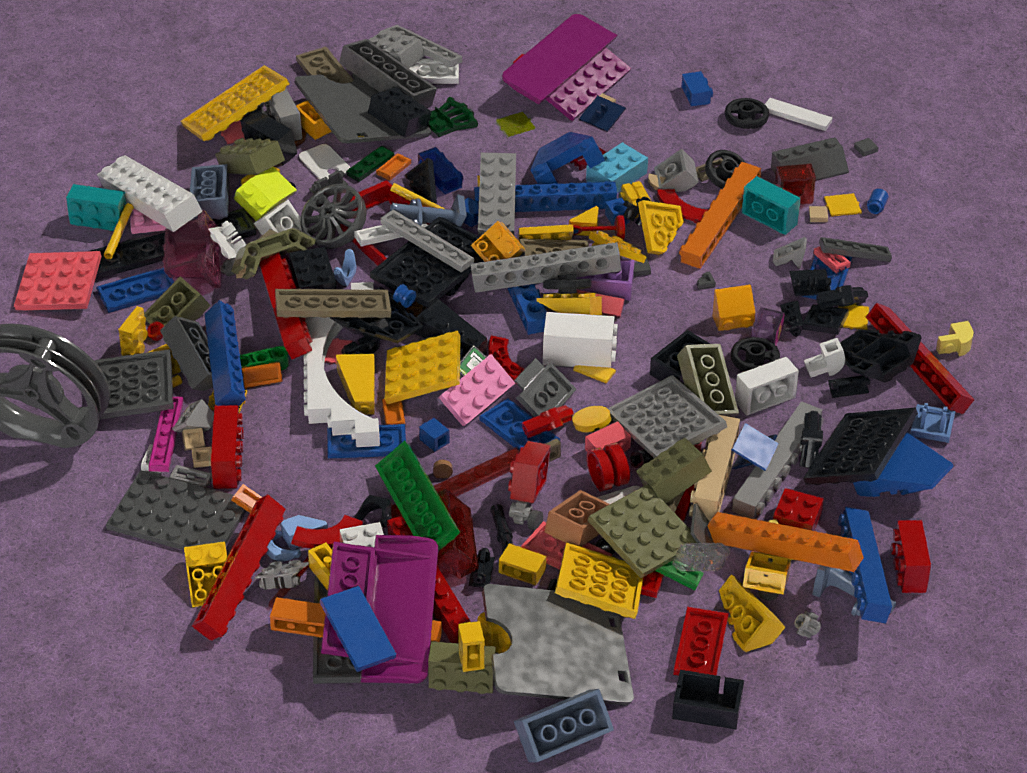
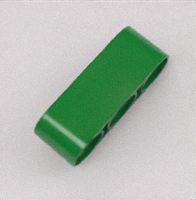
M276 346L240 355L241 368L279 362L281 371L285 370L289 366L288 352L284 346Z

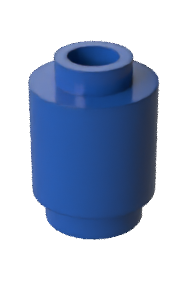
M874 189L867 202V209L870 213L879 214L884 210L889 198L885 190Z

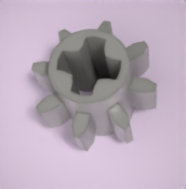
M524 501L512 502L509 517H513L514 523L523 525L525 520L528 521L533 507Z
M807 611L804 614H799L794 623L795 627L798 628L796 633L807 638H811V635H816L821 627L820 622L817 621L819 616Z

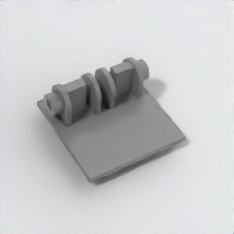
M293 560L288 562V564H282L281 561L272 562L269 564V567L262 569V572L256 575L255 579L261 578L259 580V587L264 590L279 589V587L295 588L297 585H300V578L296 577V574L309 563H301L300 560Z

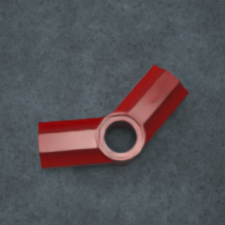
M566 405L558 408L554 407L540 413L539 416L522 422L523 431L527 438L538 435L546 430L548 432L571 421L574 412L572 408Z

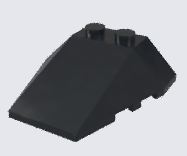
M379 287V288H377L376 290H386V289H384V288H382V287ZM389 291L391 317H329L353 334L393 343H399L423 329V325L412 313L409 314L402 304L400 305L399 302L393 300V293Z
M858 330L840 342L844 351L845 364L854 373L878 381L888 382L914 363L922 337L920 334L910 331H903L902 334L888 331V334H882L879 330Z

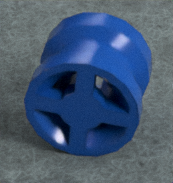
M404 284L400 285L393 294V300L401 302L405 308L411 306L416 298V292L408 290V287Z

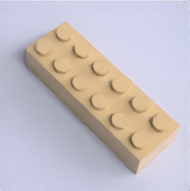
M719 415L726 421L727 428L721 430L718 434L708 437L706 440V447L708 449L703 450V456L712 472L694 484L696 490H692L690 502L693 503L689 511V516L691 517L693 515V506L696 503L709 522L721 510L736 454L732 451V448L739 435V418Z

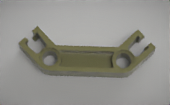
M290 228L252 241L238 250L231 272L239 274L245 268L244 264H246V273L242 278L247 280L256 274L260 261L277 253L308 250L307 248L313 246L316 239L295 228Z

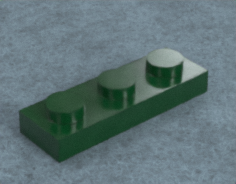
M380 146L346 170V175L360 182L394 156V152Z

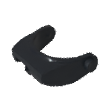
M369 495L362 503L355 518L362 521L368 513L381 509L380 524L381 527L385 528L387 520L392 518L391 501L386 498Z

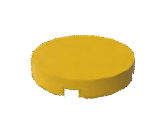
M590 406L576 412L572 420L576 430L593 432L595 428L599 427V429L606 427L611 421L610 410L606 407Z

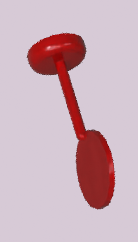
M623 215L616 216L615 226L580 227L573 225V236L580 234L582 231L615 230V236L623 240L625 238V220Z

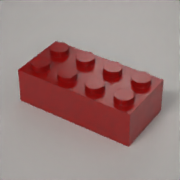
M238 405L214 406L211 450L213 489L237 488L238 481H242V471L239 469V467H242V455H239V453H243V441H240V439H244V427H240V425H243V414L239 413Z

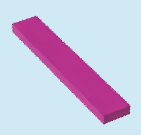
M173 397L174 409L160 412L148 466L151 472H169L177 432H174L172 428L181 417L183 397Z

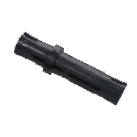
M497 504L498 510L493 505L490 511L497 530V540L501 543L502 552H504L509 543L513 545V535L508 528L503 506Z

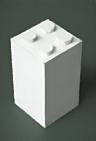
M546 312L543 365L551 362L554 366L574 367L575 365L611 368V362H615L616 351L612 350H616L617 336L613 335H617L618 324H614V316Z

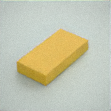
M575 365L573 368L575 372L606 384L616 373L615 369L609 367Z

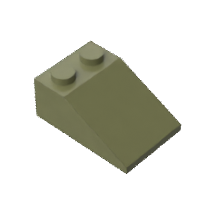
M180 276L147 309L144 316L149 324L158 321L165 326L174 316L195 321L211 305Z

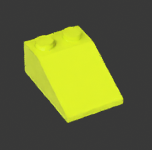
M271 167L255 175L236 190L234 200L257 221L274 207L286 201L297 189L274 167Z

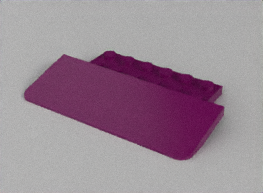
M573 14L506 69L502 74V79L515 91L537 104H541L546 99L569 120L574 121L589 107L597 95L605 94L629 73L631 68L606 48L618 35L581 14Z
M376 535L374 547L340 542L333 543L327 597L359 586L397 654L396 658L362 670L360 682L417 684L427 678L438 544L433 539L418 536ZM325 614L321 654L349 657Z

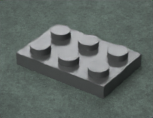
M549 362L516 399L533 417H536L544 411L562 406L576 391V388Z

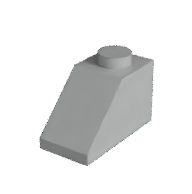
M200 399L188 405L172 429L174 432H182L187 429L202 428L205 432L213 425L214 412Z

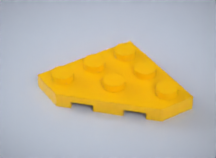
M642 200L638 202L647 253L661 255L666 252L668 244L673 241L677 234L676 231L684 223L681 206Z

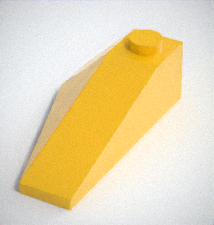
M732 574L719 589L724 609L729 610L731 616L728 618L729 625H733L735 632L732 633L733 639L743 651L748 652L773 644L785 629L781 621L747 588H744L743 584Z

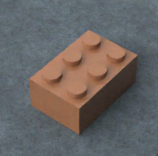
M580 490L549 511L544 532L565 543L582 547L599 535L598 531L587 521L589 516L610 504Z

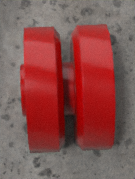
M618 443L604 445L603 449L599 447L588 450L586 457L591 480L600 492L612 489L613 485L618 487L629 483L630 470L628 461Z

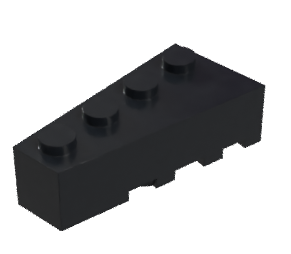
M437 300L416 317L423 325V329L416 332V335L428 339L444 335L448 332L458 331L460 334V349H463V357L473 346L484 355L487 354V337L442 301Z

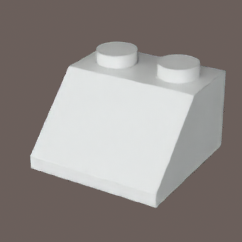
M289 200L277 205L254 223L262 235L269 229L279 233L295 228L302 232L300 225L301 217Z

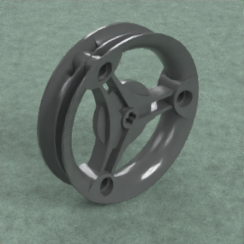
M0 324V353L19 354L22 359L30 363L29 365H16L8 373H0V431L13 438L43 442L61 448L75 447L87 442L96 432L99 417L106 411L110 402V387L103 371L82 349L53 332L24 324ZM60 371L68 377L83 394L87 407L77 408L65 397L62 385L53 376L52 372ZM5 397L16 399L29 406L38 408L54 419L24 410Z

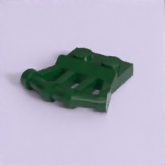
M448 97L446 103L440 108L435 107V110L432 111L428 127L438 137H442L456 130L477 128L478 121L474 118V112L468 109L465 103L457 102L454 98Z

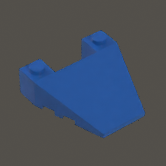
M568 132L539 148L531 167V172L537 184H558L552 171L583 155L591 169L604 162L605 159L592 136Z
M906 433L877 480L872 482L857 481L853 485L857 495L866 497L880 496L881 492L889 491L891 495L897 494V490L907 489L908 492L933 489L954 466L949 460L911 434Z

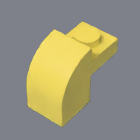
M969 321L950 324L949 335L938 336L936 347L938 354L957 352L959 356H963L970 351L974 332Z

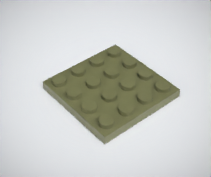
M648 484L591 514L587 520L640 578L698 546V543L691 535V530L661 498L656 496Z

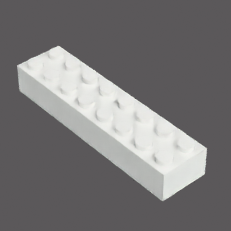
M126 155L117 158L116 162L104 167L97 174L104 189L125 192L126 204H132L134 209L173 232L202 212L194 194Z

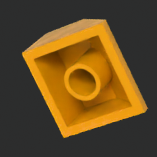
M750 284L714 290L712 317L718 331L753 326L755 322V306Z

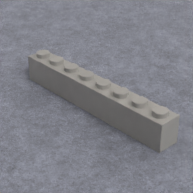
M801 401L777 435L775 441L779 444L766 471L756 466L733 498V512L751 519H755L758 514H762L766 501H771L774 490H778L781 486L782 478L788 476L791 465H795L802 450L801 436L804 428L805 413L818 411L822 415L823 409Z

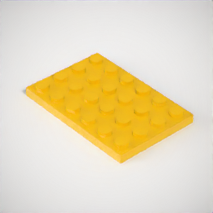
M263 65L180 122L187 130L201 140L209 141L219 131L226 130L234 121L241 120L246 113L256 110L261 103L271 100L274 94L283 92L290 83L287 78Z

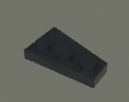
M426 158L406 173L405 178L409 180V186L414 190L415 194L436 204L433 160Z

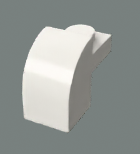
M838 338L820 343L821 354L804 360L810 378L828 372L829 376H832L843 368L845 356Z

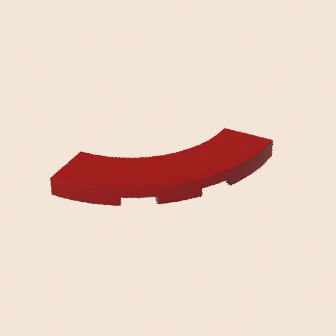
M675 189L657 190L660 203L681 206L683 220L687 219L697 224L701 222L705 211L709 210L687 204L679 198Z
M491 335L488 345L489 355L492 354L514 381L525 368L512 362L509 358L507 350L509 339Z
M344 515L338 524L326 529H307L297 526L291 544L312 549L327 543L330 548H333L334 542H340V529L361 526L363 521Z

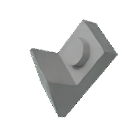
M806 237L775 249L773 263L779 266L792 260L800 269L806 250Z

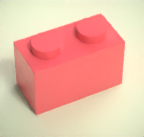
M617 421L585 436V450L588 452V450L599 447L603 449L604 445L616 442L625 453L630 449L631 435Z

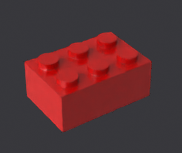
M527 441L525 446L521 447L520 453L516 455L515 461H512L510 473H513V477L508 484V491L511 492L510 499L529 503L535 502L547 481L551 445Z
M898 520L896 529H893L894 543H891L890 547L891 555H895L893 560L894 570H898L896 574L897 586H901L902 593H926L931 562L922 520Z

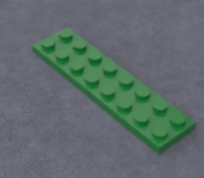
M405 440L375 465L413 536L433 539L438 544L439 552L460 534L459 529L416 455Z

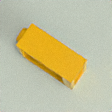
M751 551L745 567L743 587L784 595L792 559Z

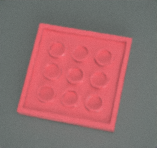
M100 251L30 253L14 303L15 310L87 309L102 257Z

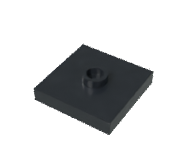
M812 304L803 321L804 326L802 330L838 335L849 315L848 309L837 307L819 309L818 305Z

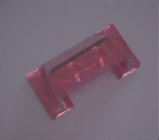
M205 210L198 214V219L187 222L174 232L168 228L165 229V244H163L165 251L163 258L164 272L169 278H179L181 276L182 278L206 279L212 288L216 289L220 288L221 247L210 236L211 233L208 229L215 228L217 225Z

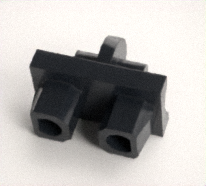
M648 197L638 198L636 200L637 206L625 200L623 205L627 209L623 216L633 222L637 214H639L635 223L642 227L638 202L651 200Z

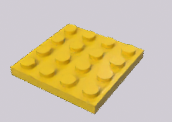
M458 331L448 332L444 335L430 337L426 340L412 342L408 345L387 350L384 398L387 404L460 385V334Z
M566 542L555 594L580 601L582 604L599 607L604 611L620 614L626 618L635 619L638 613L643 577L640 578L623 560Z

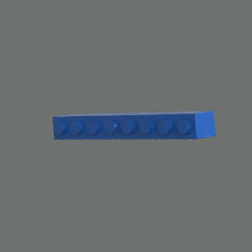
M219 300L204 314L215 404L217 406H239L246 398L234 310L229 304Z
M845 507L843 514H840L838 518L841 536L857 539L864 557L855 572L849 571L852 575L851 583L855 588L854 596L858 602L857 609L860 610L862 620L886 624L892 609V603L869 511Z

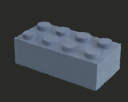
M227 164L192 167L190 193L194 194L202 210L192 220L204 221L206 219H223L228 217L230 181Z
M599 689L587 690L514 720L528 762L542 761L614 730Z

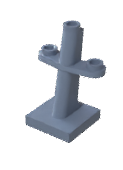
M458 194L450 210L423 207L421 200L418 198L412 199L409 205L392 203L390 211L395 210L420 226L422 222L432 223L435 219L441 217L461 227L467 216L464 196Z
M819 565L812 595L820 598L828 586H835L854 596L855 588L851 583L852 575L845 570ZM891 600L892 609L890 613L893 612L896 606V602ZM857 601L851 612L855 617L856 615L861 616L860 610L857 609Z

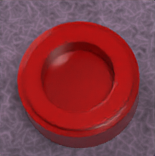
M158 321L151 323L147 328V336L154 341L161 340L163 335L160 330L164 325Z

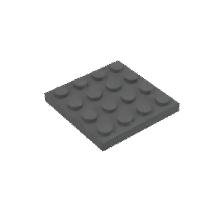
M170 349L94 360L103 371L110 387V402L106 411L99 417V420L174 409Z

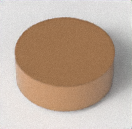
M438 460L433 464V475L436 478H449L452 475L453 466L449 461Z

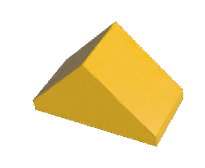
M595 206L570 219L569 225L573 224L580 227L598 226L599 207ZM582 231L577 235L589 236L591 231Z

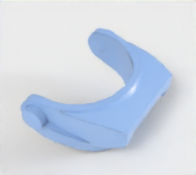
M347 249L345 251L342 268H334L335 280L344 286H348L356 273L357 266L353 250Z
M276 530L275 537L267 546L268 551L266 554L273 560L284 562L299 558L301 556L299 549L286 550L279 548L273 543L274 540L282 536V532Z

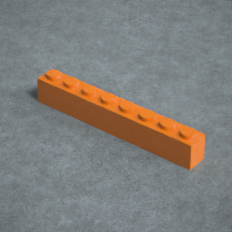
M741 162L738 168L734 169L732 177L728 178L725 187L720 189L718 197L712 201L710 209L705 211L701 222L696 224L693 234L690 233L686 244L681 246L679 255H681L682 263L699 269L702 268L742 209L744 186L756 176L761 178L760 167Z
M717 512L707 525L713 542L716 544L855 572L864 558L857 539Z
M276 597L270 614L271 630L323 638L325 612L321 604ZM432 620L431 641L440 642L442 636L441 621Z

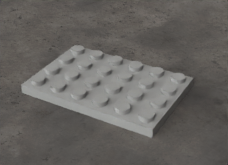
M673 375L608 408L611 419L615 422L618 421L631 437L653 458L684 437L694 445L727 428V423L721 416Z

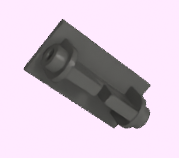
M337 170L328 175L329 179L324 177L314 181L309 190L315 194L326 186L332 184L348 185V183L343 180L344 172Z

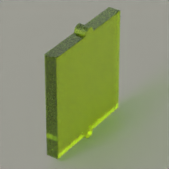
M523 112L496 119L501 130L508 137L535 129L531 119Z

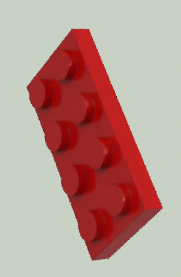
M687 607L673 675L679 676L680 670L717 676L729 613Z

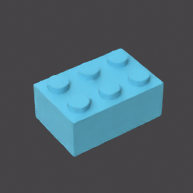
M622 142L603 155L604 162L591 169L587 165L586 181L592 183L616 182L618 193L621 191L622 184H632V182L647 174L648 157Z

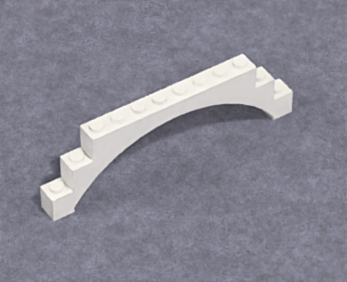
M373 282L351 283L352 290H374ZM329 317L306 318L305 321L313 340L310 343L313 351L304 354V365H307L304 366V378H307L304 379V390H307L304 392V403H307L304 405V415L308 416L309 424L328 423V428H332L333 436L352 434V440L356 439V447L380 446L378 418L373 419L345 402L332 388L324 371L328 348L343 327Z

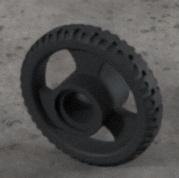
M739 98L728 103L725 108V118L735 127L755 129L767 122L769 110L761 101L752 98ZM731 113L738 114V118L734 117ZM755 114H763L761 118L755 120Z
M717 150L710 154L706 160V175L715 186L722 189L725 187L727 179L732 177L734 169L738 168L740 163L745 162V160L733 151ZM721 157L723 161L720 166L713 168L712 162L716 158Z
M576 274L558 275V279L543 281L545 289H558V294L577 293V289L590 288L592 285L590 279H577Z
M759 337L743 338L736 342L731 349L732 363L743 372L762 366L764 360L773 362L780 359V352L777 346L771 341ZM740 350L746 352L745 361H742L737 355Z

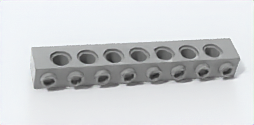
M616 242L471 264L476 293L543 283L545 280L558 279V275L576 274V277L618 272L621 271L618 243Z

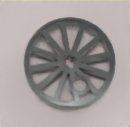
M332 184L313 194L305 204L300 218L301 230L306 235L316 239L314 245L320 248H339L355 238L354 232L363 228L367 215L366 205L360 194L349 185ZM334 195L333 202L331 203L328 197ZM313 211L319 213V215L311 216ZM354 218H355V220H354L353 223L350 222V221H348V220H345V219H354ZM316 223L309 228V224ZM340 224L349 228L344 232ZM337 228L339 236L335 238V231Z

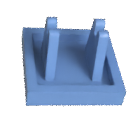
M924 403V405L917 404L918 415L913 421L910 434L914 437L949 443L955 411L947 410L948 407L943 409L930 407L928 403Z

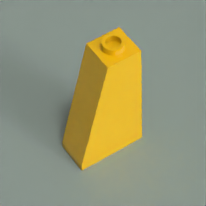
M374 354L336 355L337 372L351 406L365 415L375 414Z

